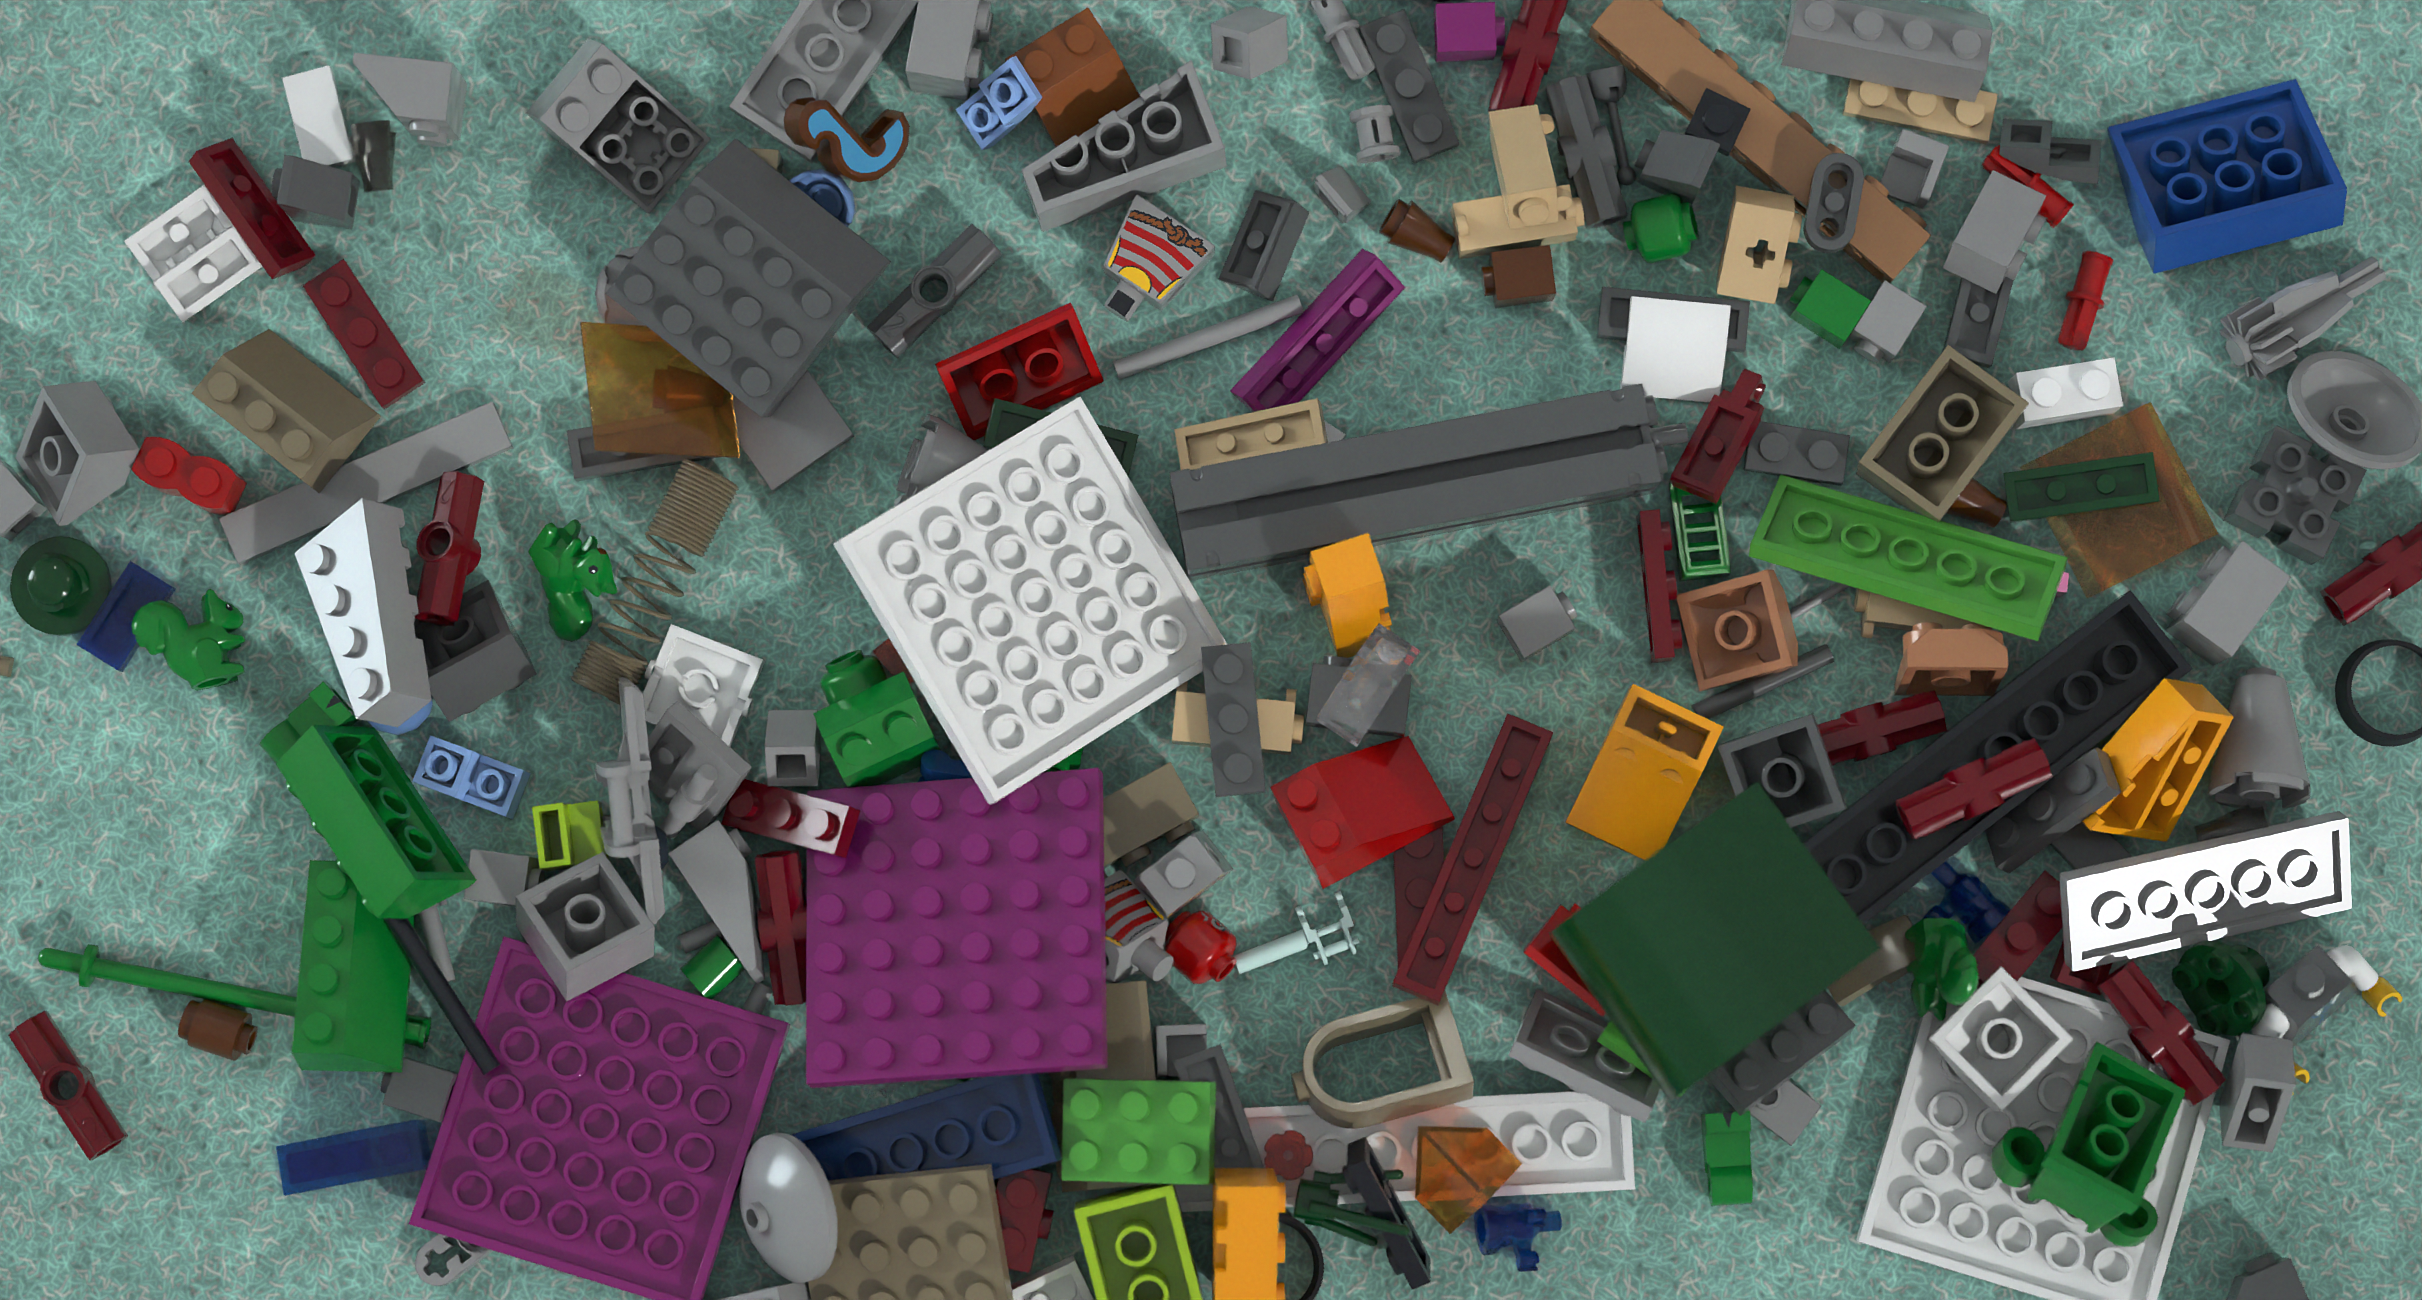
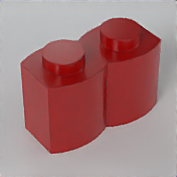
M145 437L131 468L138 478L158 491L172 496H184L203 510L216 515H227L234 512L247 485V482L240 474L221 461L206 456H195L176 442L162 437Z

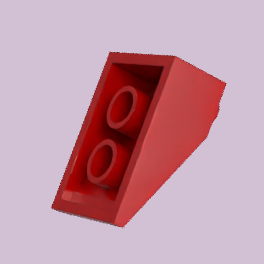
M1409 736L1314 763L1270 786L1283 818L1322 889L1455 820L1453 813Z

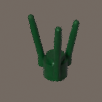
M1399 1169L1384 1170L1388 1180H1398L1404 1176L1403 1171ZM1314 1170L1313 1180L1300 1178L1293 1218L1303 1219L1304 1224L1319 1226L1373 1247L1378 1243L1377 1238L1334 1219L1403 1236L1409 1234L1410 1229L1407 1226L1337 1207L1340 1191L1330 1189L1331 1184H1346L1343 1172L1328 1173Z

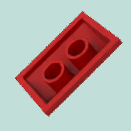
M1071 302L935 364L966 435L974 441L985 435L993 399L995 398L1043 410L1104 382Z

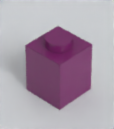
M1495 2L1437 3L1435 5V62L1494 60L1497 51L1496 46H1505L1504 16L1495 17Z

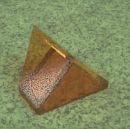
M1418 1126L1415 1199L1451 1234L1484 1205L1522 1163L1488 1128Z

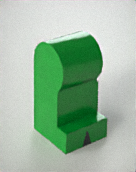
M323 681L308 694L310 697L288 715L287 719L274 727L261 740L260 746L275 763L312 725L352 726L360 720L356 718L354 711L331 685Z
M1750 1111L1745 1112L1741 1116L1737 1112L1701 1114L1705 1173H1707L1710 1205L1751 1204L1753 1199V1179L1750 1151Z

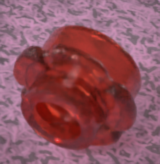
M1287 1130L1282 1135L1278 1133L1272 1135L1264 1147L1265 1152H1267V1156L1264 1158L1266 1168H1273L1275 1175H1281L1285 1180H1295L1304 1174V1169L1309 1167L1313 1161L1312 1147L1305 1143V1137L1301 1133L1294 1130ZM1286 1150L1292 1151V1159H1284L1283 1153Z

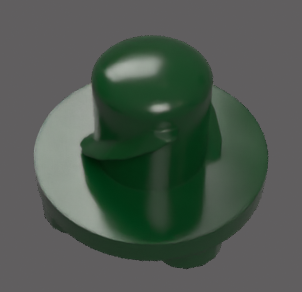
M62 536L47 538L29 547L18 559L10 582L11 598L21 618L31 627L55 636L76 634L93 626L104 613L110 600L112 588L109 568L102 556L85 542Z
M2202 941L2189 948L2182 955L2179 964L2173 968L2171 973L2173 983L2181 991L2186 1004L2196 1016L2198 1026L2203 1032L2215 1036L2220 1033L2229 1036H2239L2253 1029L2262 1019L2266 1009L2264 987L2269 982L2270 971L2267 962L2256 950L2246 945L2231 947L2219 941Z

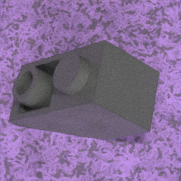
M284 155L283 167L276 168L273 175L272 196L277 198V204L295 222L353 229L360 181L352 172L296 156Z

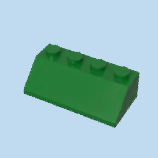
M312 725L276 763L286 779L288 790L300 800L311 817L313 828L319 835L325 838L336 855L337 865L351 878L362 895V903L377 919H408L470 887L476 881V878L374 727Z
M310 860L291 1053L301 1070L402 1073L412 962L385 920L377 919L375 915L366 909L362 903L361 893L351 878L339 868L336 861ZM416 915L408 918L414 929Z

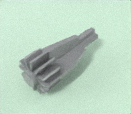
M2370 257L2339 276L2330 271L2287 286L2268 297L2265 302L2258 296L2220 320L2225 326L2220 330V334L2228 339L2224 347L2236 366L2245 365L2246 376L2251 377L2255 374L2257 381H2260L2297 359L2298 356L2295 352L2322 335L2354 307L2353 298L2385 280V271L2379 268L2376 258Z

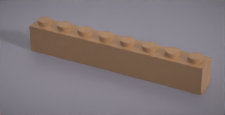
M1613 0L1593 23L1588 37L1689 122L1706 88L1750 108L1747 119L1729 155L1773 192L1793 195L1795 211L1802 214L1805 218L1815 168L1827 155L1844 152L1831 143L1827 146L1823 145L1811 135L1814 129L1803 117L1795 112H1791L1789 115L1774 104L1776 97L1766 86L1756 80L1749 83L1736 72L1739 67L1729 55L1719 49L1712 52L1699 41L1701 34L1692 24L1683 18H1678L1675 21L1661 9L1664 6L1661 0ZM1833 173L1828 176V182L1833 188L1841 189L1845 187V179L1842 175ZM1866 175L1855 232L1850 242L1842 250L1881 283L1886 280L1891 284L1927 242L1931 234L1925 230L1927 224L1920 215L1908 207H1904L1901 210L1887 198L1889 195L1888 190L1878 180L1870 175ZM1824 221L1820 223V231L1825 236L1832 237L1836 235L1837 229L1832 222Z

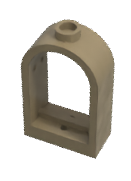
M1444 991L1439 1005L1418 997L1339 1018L1325 1024L1316 1031L1305 1048L1303 1071L1291 1074L1292 1085L1298 1103L1308 1101L1313 1111L1323 1120L1332 1125L1349 1129L1364 1128L1473 1098L1474 1080L1446 991ZM1423 1023L1441 1079L1438 1082L1375 1099L1350 1103L1337 1100L1328 1095L1318 1084L1314 1076V1070L1320 1058L1334 1047Z

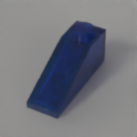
M410 1120L276 1146L284 1196L426 1171L431 1157L425 1120Z

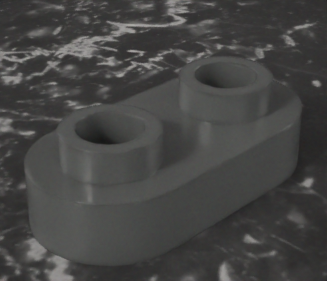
M1833 153L1827 155L1818 163L1813 172L1803 231L1808 244L1822 253H1835L1842 250L1850 242L1855 232L1864 183V172L1860 163L1848 154ZM1833 173L1842 175L1845 179V187L1841 189L1833 188L1828 182V176ZM1824 221L1832 222L1837 229L1836 235L1832 237L1824 236L1819 228L1820 223Z

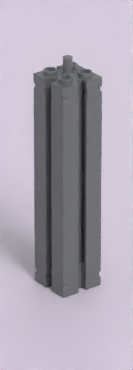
M1637 384L1622 387V389L1615 391L1605 390L1201 466V468L1194 470L1184 469L1169 472L1188 579L1193 581L1214 575H1225L1309 559L1311 551L1369 533L1374 547L1613 502L1628 497L1650 495L1655 492L1656 487L1663 480V474L1668 472L1663 446L1689 442L1687 427L1684 422L1653 428V425L1658 424L1653 395L1645 396L1643 385Z

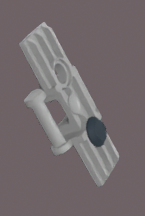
M622 677L618 680L623 738L616 760L597 762L596 768H594L597 782L601 783L603 787H608L611 814L602 816L603 827H600L601 837L604 842L605 853L610 857L630 858L637 872L641 907L652 924L655 925L665 913L661 870L669 862L666 833L658 826H655L651 814L648 780L650 779L649 772L652 769L649 756L644 696L638 686L627 677Z

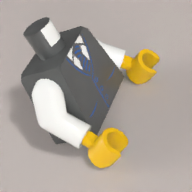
M2317 945L2265 990L2266 1009L2260 1022L2252 1029V1033L2258 1036L2292 1040L2294 1047L2359 990L2362 991V998L2382 1017L2387 1015L2381 1009L2383 1002L2389 997H2394L2401 1003L2402 996L2385 978L2378 977V973L2353 947L2341 945L2326 953ZM2294 1062L2295 1077L2307 1084L2310 1079L2308 1071Z

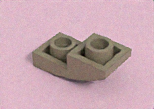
M1905 914L1868 931L1881 949L1828 987L1836 1004L1843 1007L1881 982L1886 981L1891 984L1909 973L1907 972V966L1916 959L1915 943L1910 942L1905 937V932L1913 926L1909 916Z

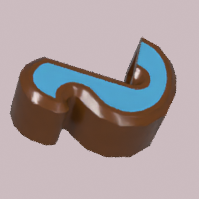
M814 97L796 99L787 107L784 116V129L795 145L817 150L818 160L828 172L842 177V179L854 182L878 180L897 165L909 144L910 125L901 111L886 109L861 134V137L827 100H815Z

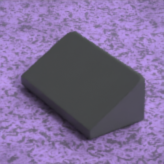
M1255 190L1218 280L1273 301L1309 216V211L1296 201Z

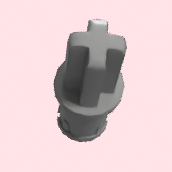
M1308 0L1312 4L1326 32L1323 37L1325 43L1332 44L1348 77L1351 80H1357L1370 74L1375 68V64L1357 31L1360 26L1358 20L1351 19L1343 1Z

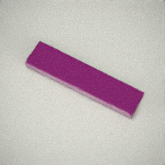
M1361 249L1305 309L1304 313L1292 323L1238 381L1230 392L1252 412L1300 402L1406 287L1375 254Z

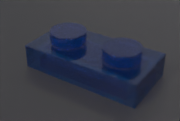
M130 561L77 645L116 670L123 672L139 647L135 635L132 634L131 627L135 612L141 606L152 601L164 600L168 602L176 588Z

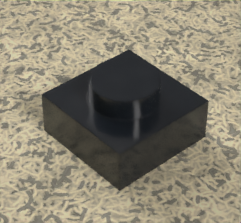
M1706 88L1684 134L1719 143L1720 147L1717 152L1728 157L1751 109Z

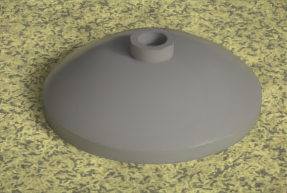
M2323 351L2303 359L2290 376L2287 388L2288 400L2298 424L2314 443L2335 458L2362 468L2394 469L2411 463L2421 453L2422 404L2416 394L2402 379L2379 363L2353 353Z
M774 1133L761 1137L753 1144L745 1159L740 1180V1209L746 1232L761 1258L776 1273L796 1283L816 1280L822 1277L829 1269L837 1247L838 1227L836 1209L827 1178L815 1156L794 1136L786 1133Z

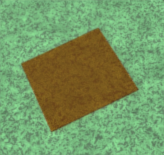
M580 322L595 451L740 458L733 397L728 390L647 326Z
M2151 402L2020 467L2021 470L2153 452L2159 503L2046 518L2065 557H2068L2067 561L2087 599L2218 534Z

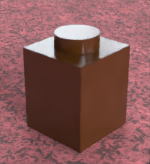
M1550 245L1491 252L1489 266L1481 267L1484 296L1493 295L1495 308L1551 302L1555 298L1556 287Z

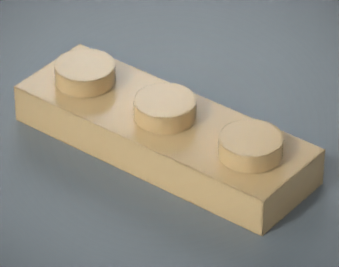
M1849 78L1842 115L1987 144L1998 94L1979 90L1975 102H1969Z
M1318 398L1174 429L1181 470H1194L1201 468V466L1328 443L1322 404Z

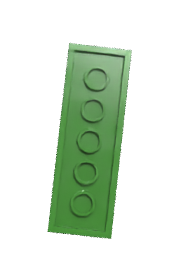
M1781 474L1752 538L1749 550V557L2038 641L2064 575L2068 557L1944 521L1937 522L1920 514Z

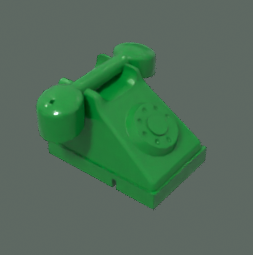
M2096 1042L2086 1056L2046 1151L2039 1137L2031 1130L2024 1127H2013L2003 1135L1992 1149L1991 1163L1993 1170L2004 1184L2011 1187L2022 1188L2028 1184L2031 1185L2027 1193V1198L2033 1202L2036 1199L2046 1200L2087 1224L2086 1232L2093 1233L2100 1229L2104 1237L2114 1245L2123 1247L2137 1246L2149 1237L2158 1224L2156 1209L2143 1196L2186 1090L2103 1044Z

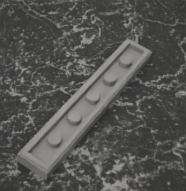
M491 401L342 465L320 493L305 482H302L220 517L219 520L237 563L242 565L322 531L361 498L385 504L440 480L444 472L462 471L513 449V445L496 405Z

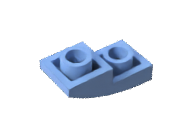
M1015 56L1008 59L978 84L980 90L960 105L956 111L980 149L985 150L997 144L1035 108L1042 99V96Z
M430 735L412 782L513 820L531 773Z

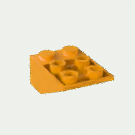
M1632 684L1627 690L1565 823L1644 861L1665 847L1724 726L1640 686Z

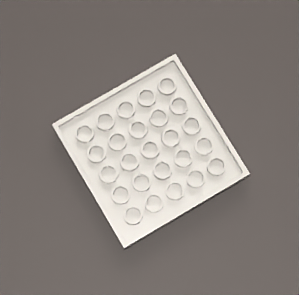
M1081 397L1074 399L833 543L988 804L997 802L1203 671L1201 647L1227 645Z
M2021 977L2017 983L2073 1040L2003 1111H1993L1957 1076L1929 1040L1961 1005H1953L1947 1002L1946 1018L1944 1021H1939L1931 1012H1927L1922 1018L1920 1017L1856 1241L2047 1300H2157L2216 1091L2195 1106H2189L2182 1099L2143 1196L2156 1209L2158 1215L2157 1227L2143 1243L2137 1246H2118L2107 1240L2100 1229L2093 1233L2086 1232L2087 1224L2054 1204L2042 1199L2030 1201L2027 1198V1193L2031 1185L2028 1184L2018 1188L2004 1184L1995 1174L1991 1163L1992 1149L2003 1135L2013 1127H2024L2031 1130L2039 1137L2046 1151L2086 1056L2096 1042L2103 1044L2169 1081L2159 1066H2153L2135 1047L2127 1034L2129 1028L2112 1006L2100 1000ZM2194 1029L2196 1035L2193 1038L2219 1071L2222 1072L2230 1040Z

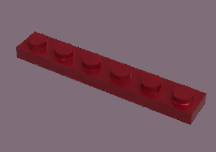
M1507 713L1394 978L1393 987L1439 1005L1554 732Z

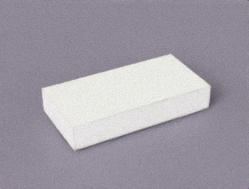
M330 65L283 77L282 80L302 158L331 167L356 162L335 77Z

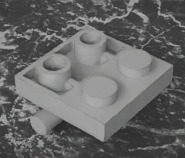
M678 701L666 710L648 737L652 769L649 772V789L669 805L670 810L661 823L660 829L666 833L668 838L677 837L686 822L698 832L702 831L716 820L752 768L751 765Z

